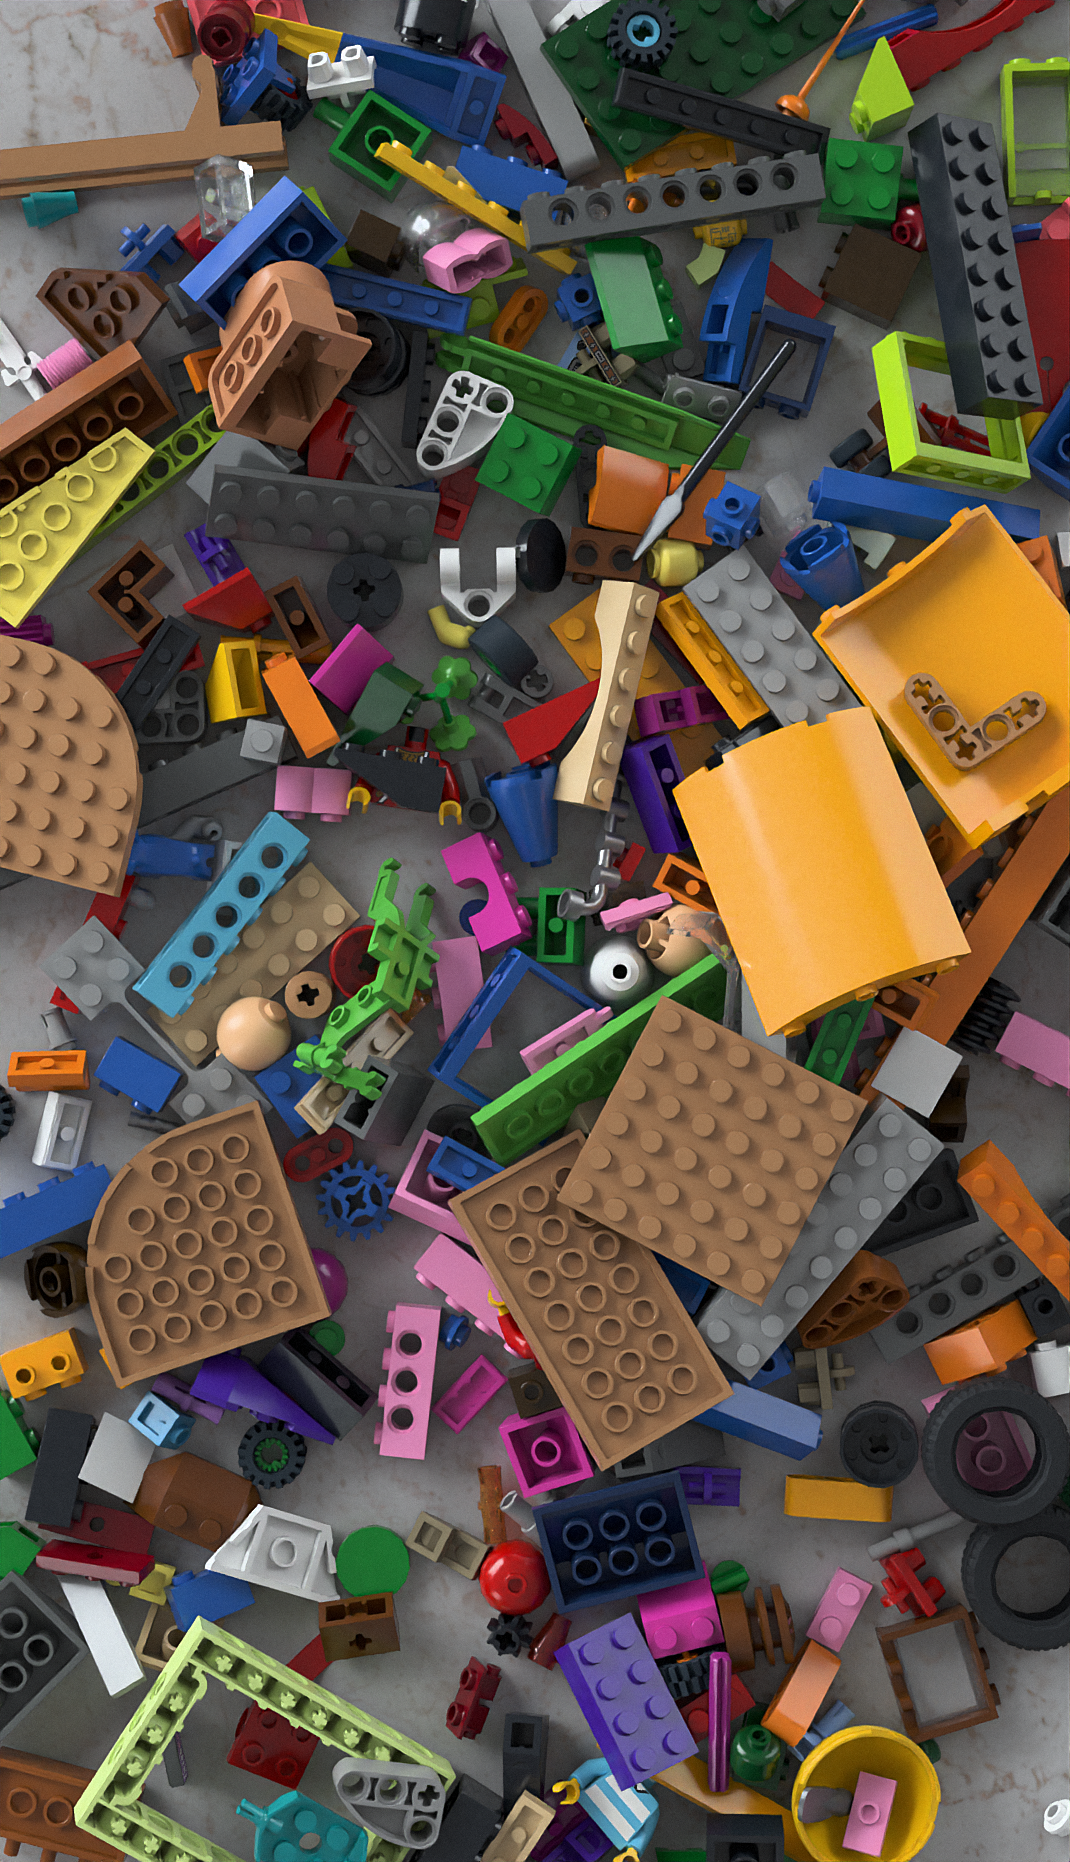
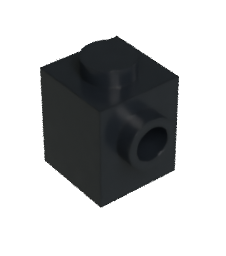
M1040 1276L1014 1293L1036 1337L1039 1338L1070 1323V1316L1059 1292L1048 1278L1042 1280Z

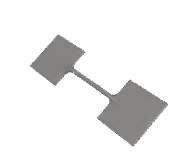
M95 915L39 966L90 1021L107 1005L118 1002L151 1034L188 1075L187 1085L168 1102L187 1124L256 1100L261 1101L265 1114L274 1107L222 1053L205 1069L201 1071L191 1069L126 999L125 991L145 971V968Z

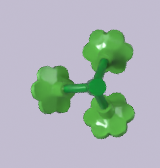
M444 656L439 661V667L432 672V681L437 685L434 692L419 694L418 697L423 699L422 702L434 700L440 704L443 717L438 720V725L433 727L429 733L431 740L435 742L437 750L440 752H447L451 749L463 751L467 748L468 741L475 738L477 734L476 729L470 724L468 716L451 715L447 698L456 697L460 700L468 698L471 694V688L475 687L478 683V675L471 670V662L467 658L459 657L454 659L451 656ZM414 716L413 718L406 717L400 723L404 725L413 722Z

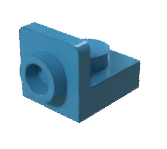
M148 1390L128 1422L157 1446L177 1450L190 1437L191 1428L196 1419L189 1414L181 1413L159 1394Z

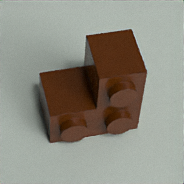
M140 539L87 592L145 651L165 621V618L149 600L175 575Z

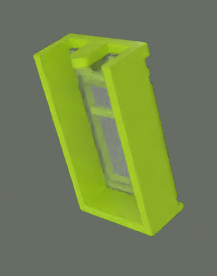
M1065 57L1050 58L1046 60V63H1031V60L1027 58L1010 60L1009 64H1004L999 74L1003 185L1008 207L1061 205L1070 196V62Z

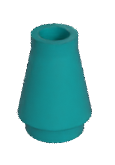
M74 191L29 193V197L21 198L25 219L29 228L37 226L38 229H41L71 214L79 213Z

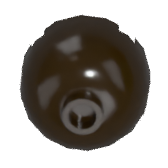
M67 1241L44 1244L35 1247L31 1251L34 1254L32 1258L26 1260L24 1281L30 1299L32 1301L38 1299L39 1303L44 1307L40 1311L46 1316L60 1318L83 1309L89 1303L85 1278V1267H88V1252L82 1246Z

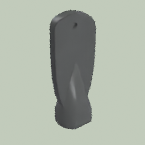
M827 1786L806 1787L799 1800L798 1819L804 1823H814L828 1819L832 1815L837 1817L848 1816L854 1796L845 1788L833 1789Z

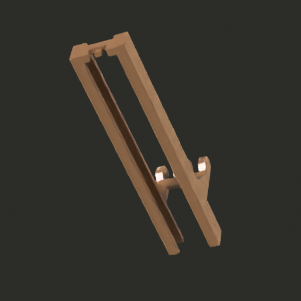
M201 53V55L194 57L191 65L192 77L199 92V98L184 131L0 150V200L29 197V193L74 191L75 193L289 170L286 138L282 136L281 121L225 126V123L221 121L222 104H220L222 88L217 71H215L213 59Z

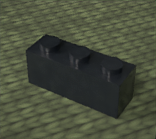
M301 1327L288 1330L256 1366L340 1441L365 1416L379 1397Z
M49 1407L25 1515L27 1522L68 1530L73 1529L74 1522H81L85 1500L79 1499L82 1484L88 1485L89 1483L78 1478L99 1427L95 1425L96 1419L93 1415Z

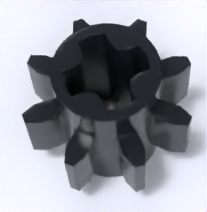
M500 1613L498 1619L491 1618L487 1625V1629L492 1632L487 1640V1644H493L499 1656L512 1654L517 1658L520 1654L521 1646L529 1648L533 1640L528 1634L533 1626V1622H527L522 1615L510 1616Z

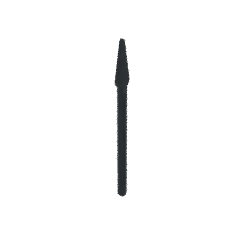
M786 339L673 495L667 496L661 502L631 557L634 562H638L683 514L686 500L795 352L797 344L793 339Z

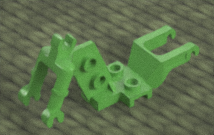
M394 858L387 859L381 865L368 909V917L376 922L367 953L380 961L376 980L369 985L363 986L345 1004L337 1006L327 1017L320 1044L312 1045L304 1042L299 1044L296 1049V1055L301 1062L295 1060L293 1063L294 1067L305 1074L317 1073L323 1075L332 1082L344 1085V1088L348 1090H359L361 1095L371 1101L381 1097L382 1092L376 1088L382 1085L386 1078L375 1071L366 1073L360 1071L357 1067L350 1068L344 1065L342 1058L346 1056L347 1052L342 1049V1046L349 1038L390 1007L398 1013L409 1010L415 987L424 990L432 986L433 980L429 978L432 964L438 962L440 958L439 954L427 946L436 937L428 928L434 906V900L429 898V896H432L436 889L428 883L418 887L413 897L412 907L405 928L403 912L393 903L400 878L394 871L402 866Z

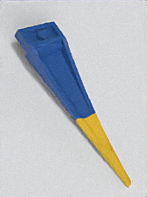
M254 13L255 33L260 35L265 28L278 36L279 45L307 60L310 54L324 51L328 53L331 63L341 62L342 50L346 47L360 45L366 57L374 56L377 64L374 70V88H370V90L406 114L448 138L471 146L474 144L484 146L507 75L473 64L472 61Z

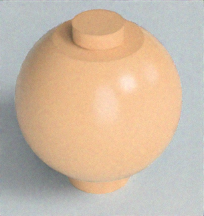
M674 903L671 905V908L655 913L651 919H644L640 923L637 932L638 945L646 950L651 963L661 972L673 977H678L699 963L701 959L718 950L721 945L714 921L683 903Z
M255 996L245 997L232 1003L225 1009L218 1021L216 1037L219 1048L216 1050V1057L222 1053L230 1063L238 1069L246 1071L265 1070L284 1057L291 1042V1026L284 1007L276 1001Z

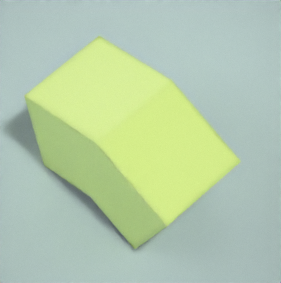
M704 243L699 257L686 266L685 272L697 290L717 278L726 250L715 246H708Z

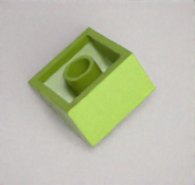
M885 36L879 38L876 42L852 103V112L849 113V120L854 132L857 135L861 133L865 142L906 126L915 105Z

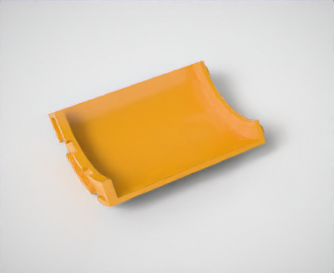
M986 504L971 511L968 507L960 510L950 519L952 525L909 563L906 564L905 561H902L895 565L886 574L888 576L886 580L842 608L834 605L820 616L822 623L812 633L865 706H870L874 718L973 850L1009 829L1011 822L1022 815L1027 817L1070 786V614ZM917 673L932 675L970 727L1025 691H1033L1040 694L1046 703V712L1038 726L976 768L969 771H961L949 762L907 704L904 690L908 679L912 675ZM917 683L915 684L913 696L915 698L922 696L926 700L928 709L923 710V712L928 714L935 705L942 703V701L938 699L933 704L928 697L931 687L929 685L921 687ZM1025 701L1022 702L1020 713L1013 718L1010 711L1005 712L1012 719L1016 730L1021 728L1017 725V721L1024 715L1029 714L1032 718L1036 717L1034 712L1037 705L1035 703L1027 705ZM940 712L934 716L933 725L939 731H949L954 727L955 721L949 713ZM994 721L986 727V733L992 740L1000 741L1007 737L1008 729L1002 722ZM960 729L953 738L945 742L949 745L954 739L960 749L957 757L959 759L966 757L971 761L973 760L972 753L975 748L972 745L968 748L963 746L959 737L964 732Z
M870 706L836 711L826 715V722L808 727L806 720L761 736L722 755L723 764L711 771H708L707 767H702L672 790L767 1036L784 1034L785 1038H791L802 1034L807 1030V1024L854 999L857 1001L868 1000L879 993L878 989L913 977L936 971L938 975L948 974L960 967L958 962L972 953Z

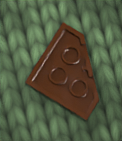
M63 267L52 271L36 294L41 303L96 361L129 339L137 348L171 300L145 272Z

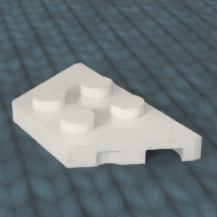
M260 1504L209 1559L205 1566V1569L318 1602L340 1599V1595L336 1593L334 1573H337L335 1557L331 1552L333 1545L331 1526Z

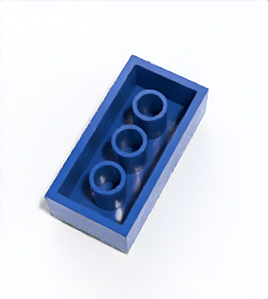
M284 176L184 278L179 286L225 331L227 322L223 319L231 306L234 307L235 299L247 281L257 271L267 265L289 260L302 261L320 269L348 239L301 189Z

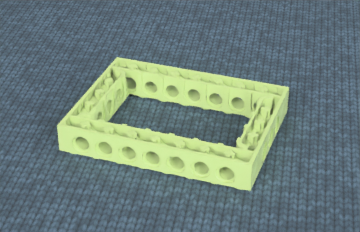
M198 1615L74 1807L76 1826L141 1862H246L136 1800L142 1793L141 1786L154 1765H160L163 1760L162 1753L176 1731L181 1732L183 1729V1720L197 1699L201 1700L207 1690L206 1672L225 1682L227 1689L231 1691L237 1689L256 1700L260 1708L264 1710L267 1707L289 1719L291 1726L295 1728L303 1727L320 1737L324 1745L329 1747L332 1744L352 1757L431 1767L437 1772L446 1792L455 1780L456 1775L447 1759ZM387 1780L388 1782L392 1783L388 1790L392 1789L397 1784V1780ZM427 1821L415 1822L410 1830H422ZM365 1826L363 1828L368 1835L366 1862H402L410 1850L408 1847H403L381 1838Z

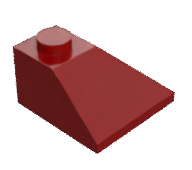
M248 567L183 604L185 611L195 621L244 634L250 630L253 634L263 631L272 625L270 619L275 616L260 585Z

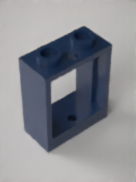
M765 304L738 391L743 393L741 398L744 397L751 387L749 385L766 330H772L817 344L819 348L802 402L766 391L754 408L764 409L765 405L778 409V415L787 419L799 420L800 416L807 418L836 326Z

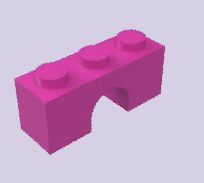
M478 832L441 850L455 885L467 890L477 884L484 883L488 888L489 899L487 905L481 912L468 918L482 952L495 956L508 950L510 945L514 947L533 938L528 928L532 925V920L527 909L523 905L519 906L514 894L518 892L517 884L512 874L504 870L501 863L504 853L495 838L491 839V837Z

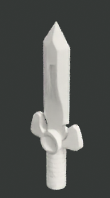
M0 318V359L7 368H13L16 371V375H11L4 369L1 371L2 378L7 387H12L18 382L23 383L33 399L37 401L47 394L34 374V371L38 369L36 364L43 360L36 353L30 351L28 357L31 360L30 366L26 365L24 361L26 354Z

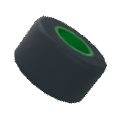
M496 615L490 617L468 639L471 648L483 663L498 678L511 687L518 684L539 662L537 656L525 640L509 624Z

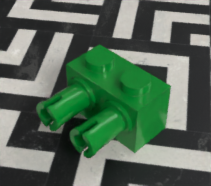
M539 887V897H516L519 906L523 905L527 909L530 918L538 919L537 934H531L533 938L520 943V946L514 947L527 956L536 957V962L544 965L584 966L586 916L580 915L573 922L559 918L557 915L559 898L567 888ZM568 888L571 890L582 892L584 894V901H586L587 892L577 888Z

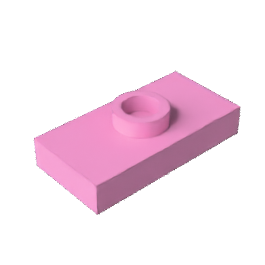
M860 1771L842 1844L843 1848L880 1858L898 1785L897 1781Z

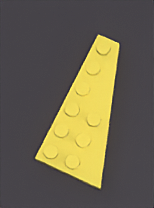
M126 427L87 452L88 454L80 460L55 473V476L45 483L35 486L0 509V616L16 629L21 626L156 455L154 449Z

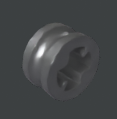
M537 664L520 681L525 695L532 699H541L549 695L553 688L554 680L548 668ZM533 672H536L539 677L545 675L548 683H543L545 689L537 692L535 687L528 688L526 685V680L531 681L529 675Z

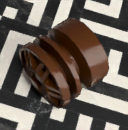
M779 1583L770 1585L772 1602L769 1603L764 1602L761 1587H755L753 1606L746 1605L740 1590L716 1594L725 1649L730 1654L732 1660L731 1674L755 1670L756 1652L759 1651L764 1652L768 1665L774 1667L776 1663L773 1649L781 1648L784 1664L794 1663L793 1653L796 1641L789 1603L783 1596Z

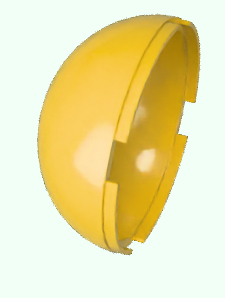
M873 1725L845 1728L824 1738L809 1752L802 1762L792 1790L794 1824L805 1848L818 1862H908L924 1847L936 1826L934 1821L939 1802H941L940 1785L935 1769L927 1755L918 1745L903 1734ZM860 1771L897 1781L898 1785L880 1858L842 1847L849 1815L844 1817L832 1815L828 1819L814 1823L799 1821L798 1804L803 1790L806 1787L827 1786L833 1789L845 1788L854 1796Z

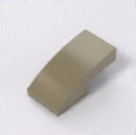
M421 1511L405 1543L406 1546L435 1563L441 1562L470 1580L477 1579L481 1564L493 1548V1546L425 1511Z

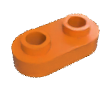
M530 285L518 288L493 323L489 332V342L520 352L547 313L548 298L544 291Z

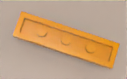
M683 591L661 601L656 606L655 615L660 620L662 626L668 631L682 650L684 656L690 661L704 680L706 686L712 691L726 710L728 716L740 730L760 720L770 711Z

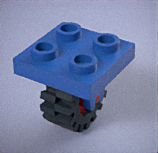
M266 28L257 39L252 37L248 41L242 52V59L236 66L231 64L223 74L221 79L223 93L220 98V104H222L221 121L228 126L237 125L249 110L257 114V117L262 121L264 118L268 122L281 121L282 131L286 129L287 132H291L313 107L311 101L313 99H309L306 91L307 87L300 85L301 80L298 77L292 76V72L289 69H283L277 63L278 36Z

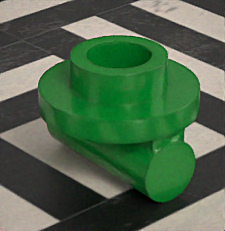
M725 1560L714 1567L710 1583L715 1595L738 1590L743 1593L750 1579L742 1564L734 1560Z

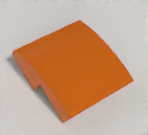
M604 445L597 451L596 485L589 490L588 524L623 534L643 536L661 502L666 498L669 464Z

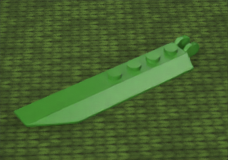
M443 333L440 336V346L445 350L441 349L438 353L436 352L435 365L452 373L457 371L471 372L505 387L513 395V415L531 424L574 438L576 431L580 427L588 424L596 425L604 431L607 446L669 464V470H680L682 464L694 466L721 428L717 424L678 408L471 335L469 340L465 335L462 337ZM462 386L460 391L456 390L457 397L464 398L465 393L468 394L467 387ZM493 400L486 406L500 413L507 408L499 400ZM591 432L585 433V439L581 440L594 446L601 444L600 439H595ZM735 433L710 469L740 470L751 439Z

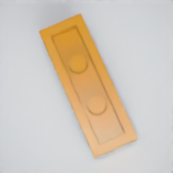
M702 132L681 135L624 171L626 183H632L634 178L638 179L648 173L660 174L661 178L675 176L674 173L682 169L696 168L697 172H700V170H710L713 165L723 162H733L735 167L737 166L733 141Z

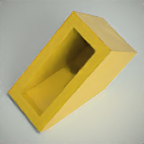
M254 640L219 644L205 684L211 724L243 720L267 714Z

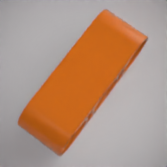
M809 1638L795 1655L794 1663H791L762 1718L761 1725L791 1747H795L808 1730L842 1660L813 1639Z

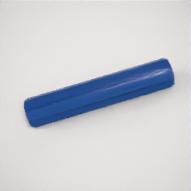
M927 4L844 35L836 47L834 55L837 60H843L873 49L877 40L883 36L888 41L907 28L924 30L932 27L939 20L937 10L933 4Z

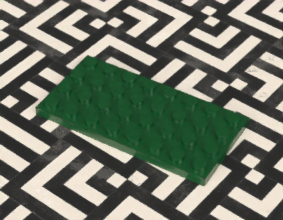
M610 0L543 42L539 50L624 172L690 129L611 106L618 72L622 66L619 65L621 60L619 57L613 59L611 56L612 47L608 48L607 46L609 37L607 32L614 12L616 13L618 6L622 3L626 5L628 0ZM647 0V3L652 4L653 0ZM660 0L658 7L662 9L666 4L670 8L668 16H675L676 23L674 27H678V34L667 61H663L661 67L657 69L652 66L650 72H645V74L737 100L835 38L859 2L858 0H805L778 23L772 15L769 16L761 10L757 0ZM862 7L849 28L862 21L866 16V12ZM641 26L638 31L632 30L633 36L644 42L646 37H651L652 34L645 26L644 28ZM628 63L625 66V68L631 69L632 65ZM639 67L637 71L643 73V67Z

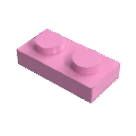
M838 1566L804 1632L805 1635L839 1653L873 1587L872 1583Z

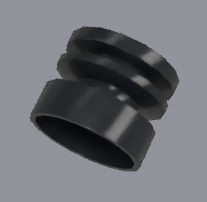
M362 307L347 309L357 320L358 330L356 335L370 339L372 342V346L366 355L372 351L375 359L370 362L365 355L345 386L361 396L375 398L388 395L400 387L409 374L411 356L409 342L401 330L375 310Z
M881 1400L860 1404L852 1410L841 1427L839 1450L843 1466L852 1478L867 1487L884 1489L899 1484L911 1474L918 1461L919 1441L914 1421L908 1413L890 1401ZM882 1433L885 1434L887 1446L878 1445L876 1448H873L871 1435L874 1434L879 1437Z

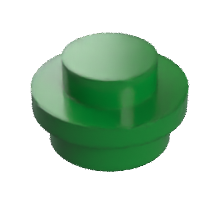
M319 1321L309 1331V1335L333 1356L337 1355L344 1347V1330L335 1321Z

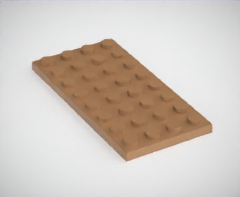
M579 1128L450 1199L448 1205L602 1472L735 1393L651 1249L556 1200L587 1141Z

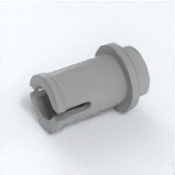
M56 1007L39 1014L51 1043L48 1047L50 1051L76 1049L75 1041H77L76 1036L72 1037L61 1007Z

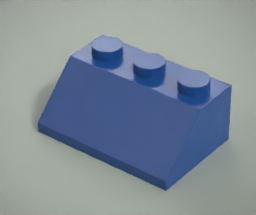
M1070 384L1026 450L1029 469L1046 487L1069 502Z

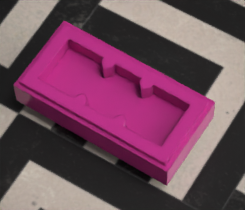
M481 1353L434 1403L430 1410L458 1435L505 1385L508 1377Z

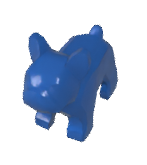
M137 829L126 875L131 876L135 871L146 878L160 879L162 876H175L211 882L213 868L207 867L206 861L207 858H215V845L181 841L159 834L139 835Z

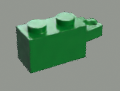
M1 1387L0 1480L37 1460L42 1441L37 1430L34 1427L29 1428L22 1416L25 1414V1409L20 1399H13L7 1389L3 1391Z

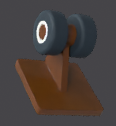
M879 399L867 412V415L884 438L867 451L873 444L872 437L863 428L854 432L829 454V457L838 468L849 464L856 473L885 478L892 472L891 462L885 455L873 459L888 448ZM914 402L920 442L940 446L942 441L938 436L935 426L923 417Z

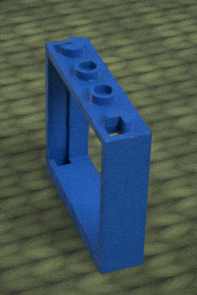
M511 945L427 1069L438 1080L482 1108L494 1100L459 1078L457 1074L527 970L586 1010L594 1008L598 1012L604 1008ZM613 1015L612 1018H610L609 1020L605 1021V1022L602 1023V1024H605V1023H607V1022L610 1021V1020L616 1019L617 1016H616V1015ZM548 1136L538 1144L543 1147L550 1136Z

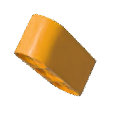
M788 1474L786 1475L784 1514L810 1518L890 1522L892 1521L894 1486L884 1489L867 1487L851 1477Z

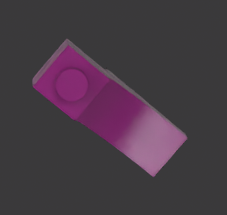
M706 685L651 694L635 699L634 702L641 737L732 720Z

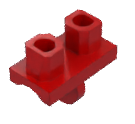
M917 1547L903 1553L890 1554L878 1560L888 1574V1577L881 1581L887 1591L880 1599L885 1608L895 1604L901 1614L910 1609L915 1617L923 1614L931 1617L938 1611L935 1604L944 1596L946 1590L935 1576H929L920 1583L915 1572L926 1564V1560Z

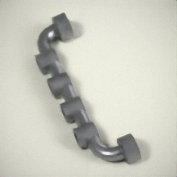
M590 716L586 719V721H585V723H584V725H583L582 733H583V731H584V729H585V727H586V724H587V722H588ZM621 765L616 779L609 812L600 810V815L603 819L601 831L595 842V850L598 851L596 866L590 878V884L593 886L592 896L589 900L584 901V894L582 892L568 888L565 889L557 905V915L559 918L575 922L580 915L590 916L597 913L604 906L608 891L615 892L619 886L621 879L620 871L611 869L613 856L619 857L625 847V837L616 834L617 821L624 822L630 811L629 801L620 799L622 787H629Z

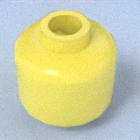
M660 539L654 544L653 549L648 550L646 567L649 577L654 579L661 587L685 586L697 577L698 572L703 571L704 558L702 551L697 550L693 542Z

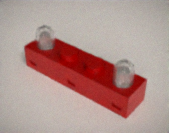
M125 874L120 897L97 892L83 925L95 915L120 942L128 924V921L123 920L128 907L131 906L140 911H149L155 906L156 897L152 891L138 885L140 877L133 874L131 876ZM56 986L50 1003L72 1013L83 1014L67 995ZM112 1003L107 1005L99 1014L107 1013L111 1009Z

